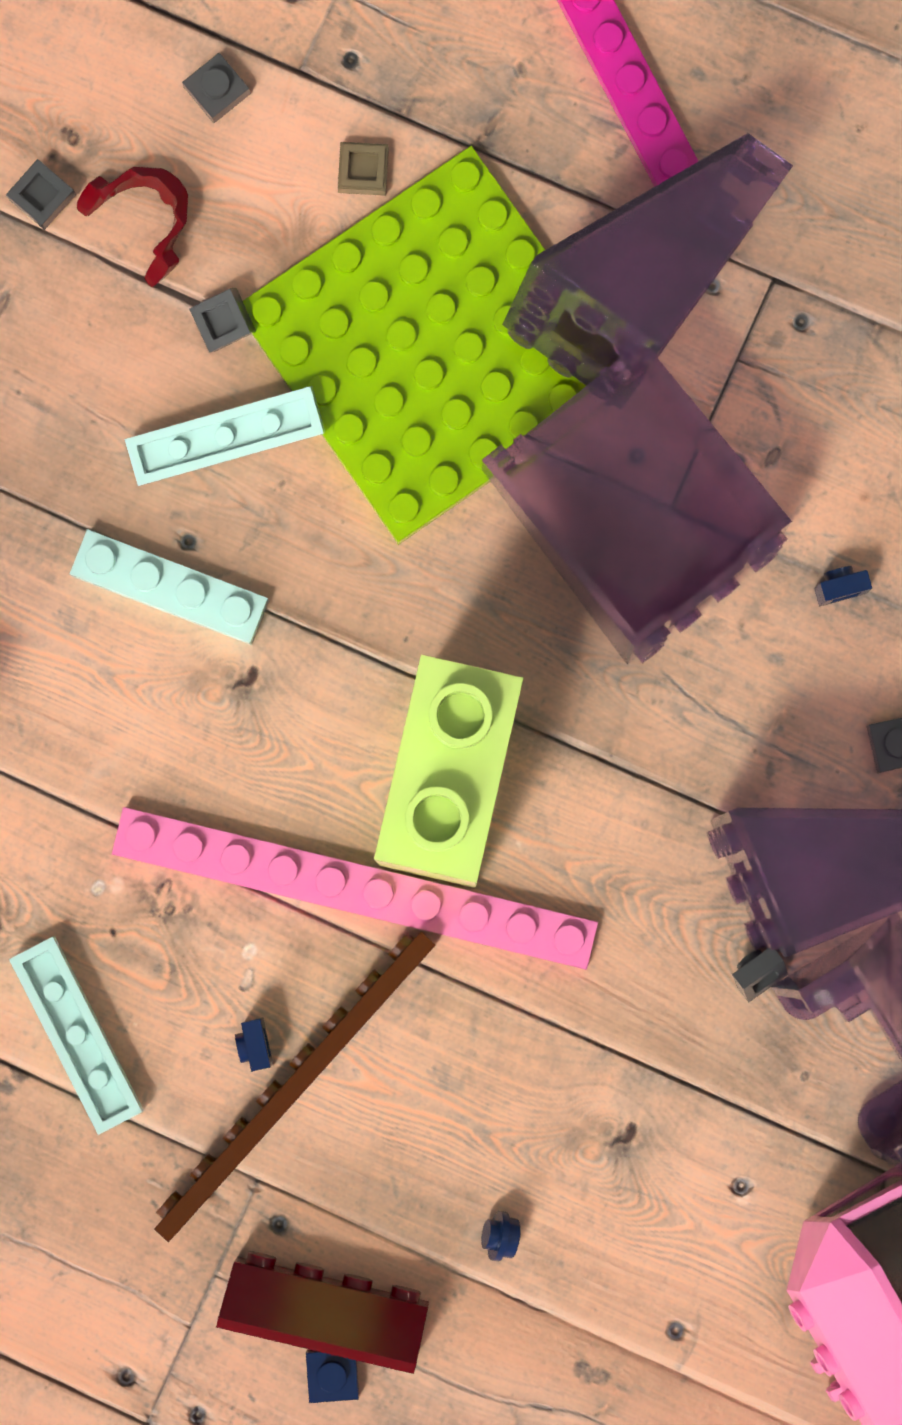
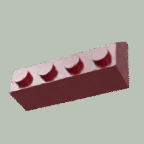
M248 1251L246 1258L237 1256L235 1259L216 1328L414 1374L429 1301L420 1299V1291L398 1285H392L391 1292L371 1288L373 1280L352 1274H344L342 1281L323 1277L325 1269L306 1263L297 1262L294 1269L275 1265L276 1257L254 1251Z

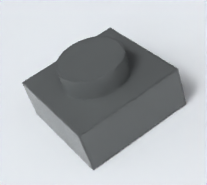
M220 53L216 54L182 82L184 89L213 123L217 122L251 94L249 87Z
M38 159L6 194L7 198L43 230L50 225L76 195L69 185Z
M230 288L189 308L209 353L216 352L256 332L237 288Z
M902 718L868 725L867 731L877 773L902 768Z
M771 946L764 952L756 950L745 956L738 963V970L732 974L737 988L749 1003L786 977L788 972L783 959L774 947Z

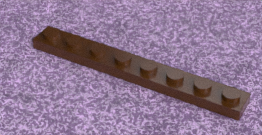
M422 932L415 939L409 933H406L388 953L394 960L392 965L383 975H380L374 969L355 990L362 997L349 1012L341 1006L322 1027L329 1035L315 1049L308 1043L290 1062L289 1065L295 1072L282 1086L275 1079L255 1101L262 1107L259 1113L250 1123L242 1116L222 1138L229 1144L217 1159L208 1154L191 1172L189 1176L196 1183L188 1192L181 1196L175 1190L156 1211V1214L162 1218L161 1222L154 1228L158 1234L169 1243L436 944Z

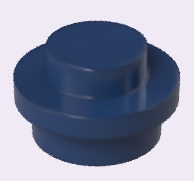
M497 1211L492 1220L487 1219L484 1223L481 1236L482 1248L487 1249L488 1257L492 1261L499 1262L503 1257L513 1258L520 1241V1222L518 1219L510 1218L507 1212Z

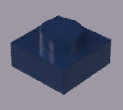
M845 566L824 573L825 581L820 582L814 588L819 607L865 595L872 589V584L867 570L854 573L852 566Z
M264 1018L242 1022L243 1032L235 1034L240 1062H249L251 1072L274 1066Z
M314 1350L306 1351L309 1403L359 1400L356 1360Z

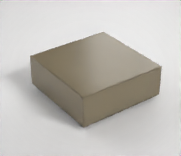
M340 142L338 193L386 196L388 144Z

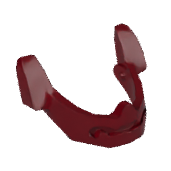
M132 167L112 182L106 181L101 176L96 177L87 184L77 201L76 208L84 216L91 215L104 202L116 194L136 187H148L157 190L161 200L165 204L172 206L174 214L172 230L154 248L153 253L156 257L149 266L144 278L150 287L155 286L179 263V258L173 251V245L187 222L188 193L186 188L176 176L163 168Z

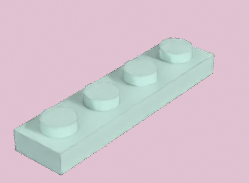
M310 386L124 440L137 484L141 486L325 433L313 387Z
M88 529L70 571V575L74 578L252 645L269 601L268 598Z
M51 937L10 958L9 961L97 1134L100 1135L143 1112L144 1109L56 937Z

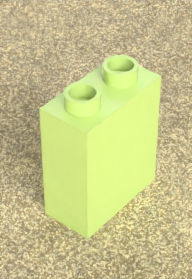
M421 655L374 860L381 867L473 888L476 887L523 677Z

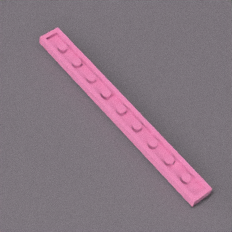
M123 807L112 850V855L585 970L588 967L598 925L596 921Z

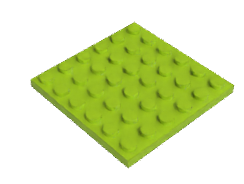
M472 146L243 300L256 332L252 333V336L291 392L310 386L313 387L325 433L321 435L398 545L636 381L630 369Z

